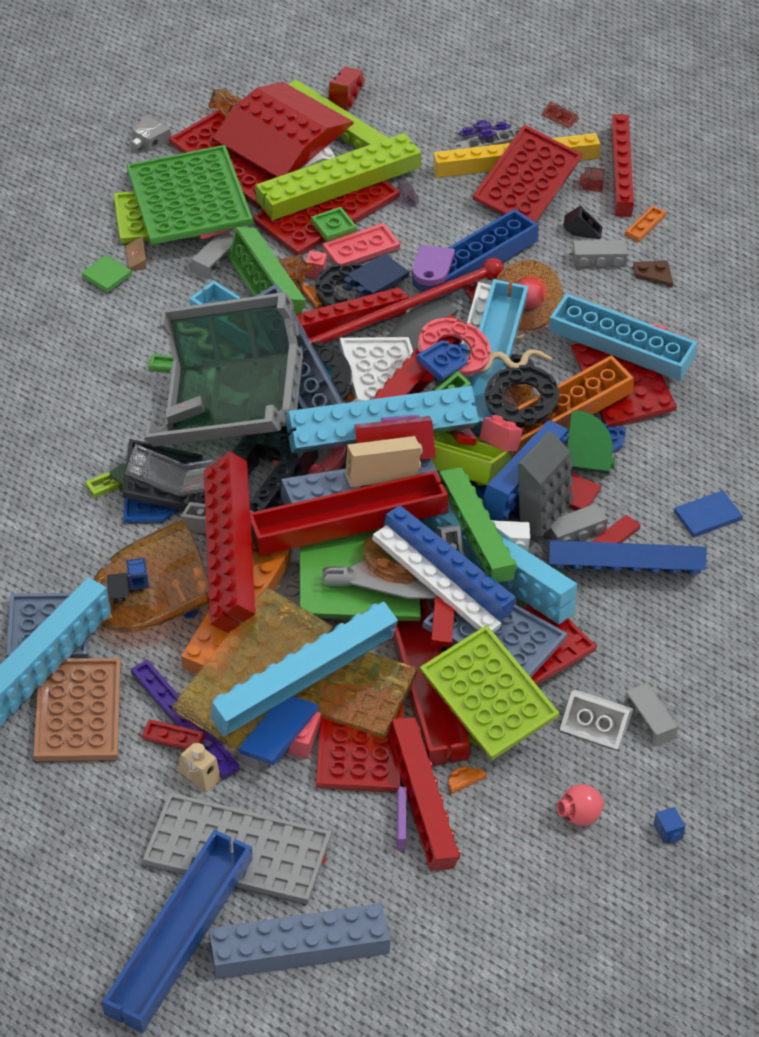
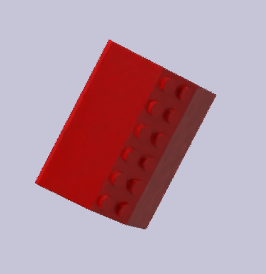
M282 81L256 88L233 106L214 135L213 140L220 145H225L230 151L274 177H279L299 170L351 127L354 122Z

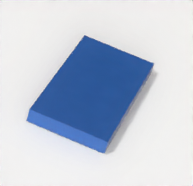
M292 696L272 708L238 748L239 753L274 766L319 710L318 704Z

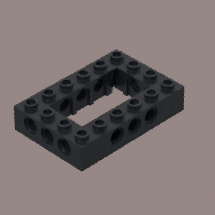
M266 432L244 435L232 453L247 461L248 479L254 468L259 465V458L279 461L253 499L249 500L250 510L256 512L284 505L281 498V480L306 475L319 457L318 451L292 453L289 442L290 435ZM204 491L195 503L205 504Z

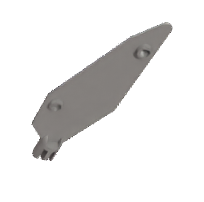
M396 560L361 561L352 567H324L322 569L324 586L347 587L356 585L407 599H435V596H437Z

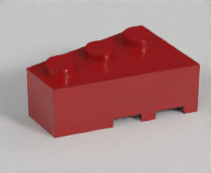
M344 66L339 71V76H335L334 81L329 82V100L345 111H348L350 106L354 105L355 97H358L360 87L364 86L365 78L363 77V70Z

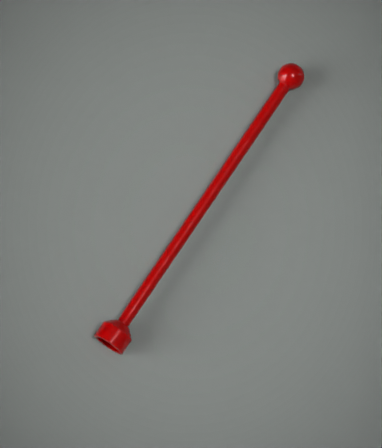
M489 258L479 270L310 337L309 340L311 343H327L482 279L498 280L505 272L504 264L497 258ZM259 348L260 356L273 354L263 348ZM253 351L247 353L245 358L254 357ZM277 360L260 363L259 380L273 374L275 365L278 363ZM254 363L246 364L250 374L253 375Z

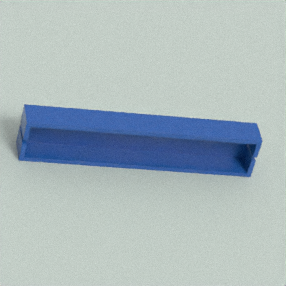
M215 829L213 830L103 999L104 1015L120 1023L124 1019L125 1025L141 1033L144 1032L252 862V846L234 839L232 853L231 837Z

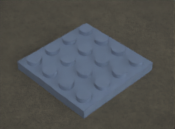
M72 593L10 594L6 656L8 657ZM89 636L81 646H78L72 652L69 658H88Z

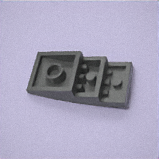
M435 298L411 309L387 337H409L414 351L415 348L418 349V338L421 330L428 322L439 318H446L449 314L455 317L459 310L445 301Z

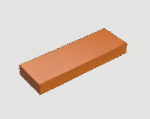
M652 205L625 231L624 236L639 243L666 217L667 212Z

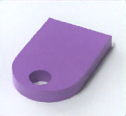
M420 245L413 265V278L418 283L427 286L443 283L448 277L455 256V249Z

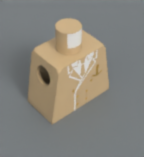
M193 743L180 755L178 772L205 792H208L221 780L217 759L205 750L204 745Z

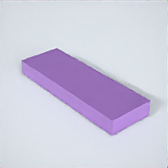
M399 787L397 794V850L405 851L406 787Z

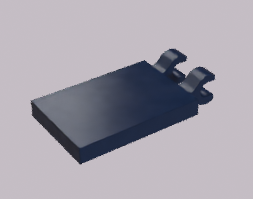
M384 253L349 273L343 279L346 284L342 288L350 291L356 286V291L359 293L355 295V298H360L391 288L408 278L410 271Z

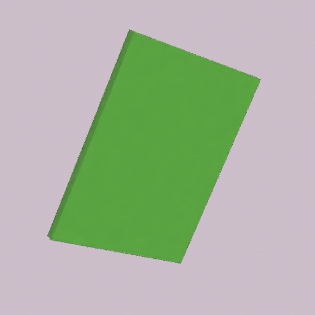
M225 145L126 165L151 245L198 236L201 233L203 235L254 224Z
M382 528L300 547V618L351 619L358 613L363 614L367 612L368 608L373 604L377 603L379 605L385 602L397 620L420 621V599H407L356 585L347 587L324 586L322 575L324 567H352L361 561L395 560L372 540L373 534Z

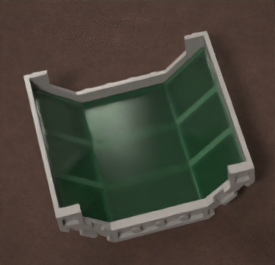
M286 292L162 310L159 323L160 327L168 335L173 357V367L170 370L171 382L168 386L169 397L166 401V406L169 408L201 396L205 412L171 425L165 415V424L158 429L151 421H147L144 436L153 447L274 432L281 430V426H286L285 415L289 411L297 410L303 359L302 346L298 347L296 336L299 335L297 322L293 321L291 315L292 310H294L293 302Z

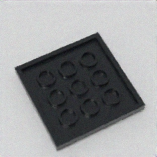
M129 439L122 497L184 511L189 502L195 503L200 496V486H197L196 482L199 485L201 484L200 481H197V478L201 475L203 455L165 446L153 447L150 443Z

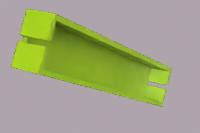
M405 133L256 184V201L265 209L271 220H275L421 168V151L414 143L412 144V141Z

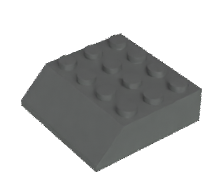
M548 431L518 463L520 522H529L531 535L543 536L550 529L551 525L557 521L558 517L565 512L566 508L572 504L574 498L573 493H571L573 460L571 459L570 450L552 431Z

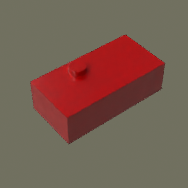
M430 416L354 424L356 443L415 436L418 443L422 445L423 453L420 455V460L436 458L433 422Z

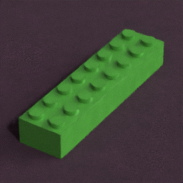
M236 227L228 258L252 294L256 296L277 283L293 302L295 314L302 313L306 306L305 298L257 229Z

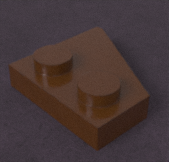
M668 260L633 262L635 278L648 280L655 284L661 282L667 284V287H673Z

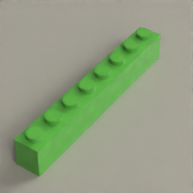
M462 467L440 471L441 484H443L448 494V504L485 573L498 583L514 580L515 571H517L516 561L511 558L509 548L505 547L502 535L498 534L495 523L490 520L489 512L484 509L482 499L478 498L476 489L471 485L468 474H465Z

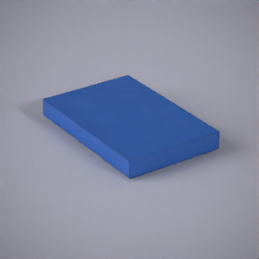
M723 490L674 508L675 515L693 538L741 521L743 515Z

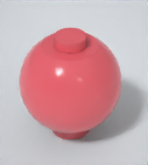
M526 276L516 283L528 286L524 310L536 311L548 301V288L540 278Z
M577 784L570 787L564 793L562 800L557 802L558 814L576 826H588L596 822L604 807V800L599 792L586 784Z

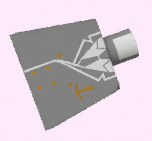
M146 115L132 129L130 146L134 150L142 147L150 152L169 142L171 137L170 128Z

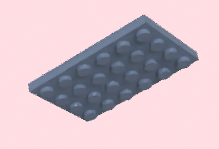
M515 604L512 614L503 619L500 629L494 632L496 637L530 678L567 638L566 632ZM454 610L452 644L456 645L478 630ZM433 612L423 621L422 625L424 629L431 633Z

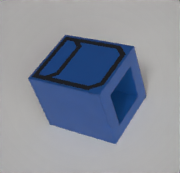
M146 559L126 560L129 589L149 588Z
M675 807L655 813L654 826L664 844L668 842L675 843L683 838L685 825Z

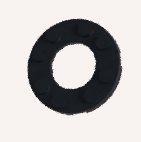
M340 263L325 268L319 274L316 281V294L325 307L349 301L347 298L339 297L334 291V286L338 282L343 281L349 273L363 266L362 264L350 263V265L340 266Z
M312 342L322 363L328 365L333 371V383L344 402L351 390L353 379L352 369L347 358L336 347L322 342ZM281 370L279 374V386L281 393L284 397L286 377ZM298 401V407H297V408L303 409V408L301 407L299 401Z
M519 365V368H505L497 372L489 380L485 389V403L491 415H499L505 421L516 423L517 427L532 426L545 421L555 412L559 404V389L556 380L545 370L529 365ZM527 384L538 390L540 400L532 408L526 407L519 410V408L514 409L505 402L504 395L512 386Z

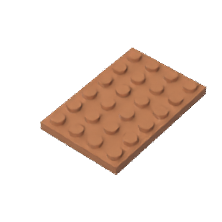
M120 658L65 659L58 669L45 680L44 684L37 688L34 761L118 760Z

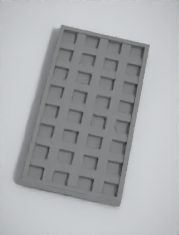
M169 792L143 857L144 865L185 874L215 829L231 837L232 853L234 839L252 846L253 860L236 887L308 905L332 836V831Z

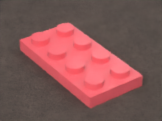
M384 223L323 243V250L334 264L340 263V266L350 265V263H361L381 256L384 253L387 254L400 249V242Z

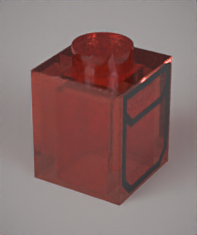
M585 167L584 173L580 175V183H583L582 190L602 192L605 169Z

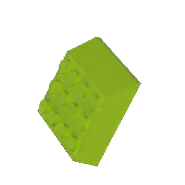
M450 431L434 433L436 458H431L439 473L440 471L462 467L465 474H468L469 479L475 481V484L486 486L511 460L513 451L505 452L480 440L479 437H476L477 442L475 446L458 444Z

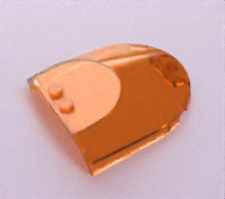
M183 518L152 532L116 552L109 558L111 563L105 569L101 567L93 579L107 587L108 591L107 575L127 573L126 560L146 559L149 588L129 589V597H125L126 601L114 602V598L108 600L111 614L100 625L113 632L135 633L148 630L209 604L208 575L200 550Z

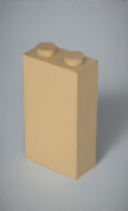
M415 436L348 444L345 476L350 487L379 484L418 475V470H421L420 455L423 453L422 445L418 443Z

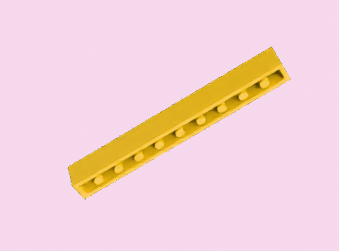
M596 133L552 138L582 153L583 156L580 161L599 159L600 141ZM510 143L434 152L433 169L436 178L490 172Z

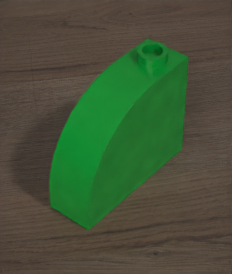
M572 410L567 447L573 460L572 469L610 473V469L615 467V458H612L613 445L608 429L595 416L586 412Z

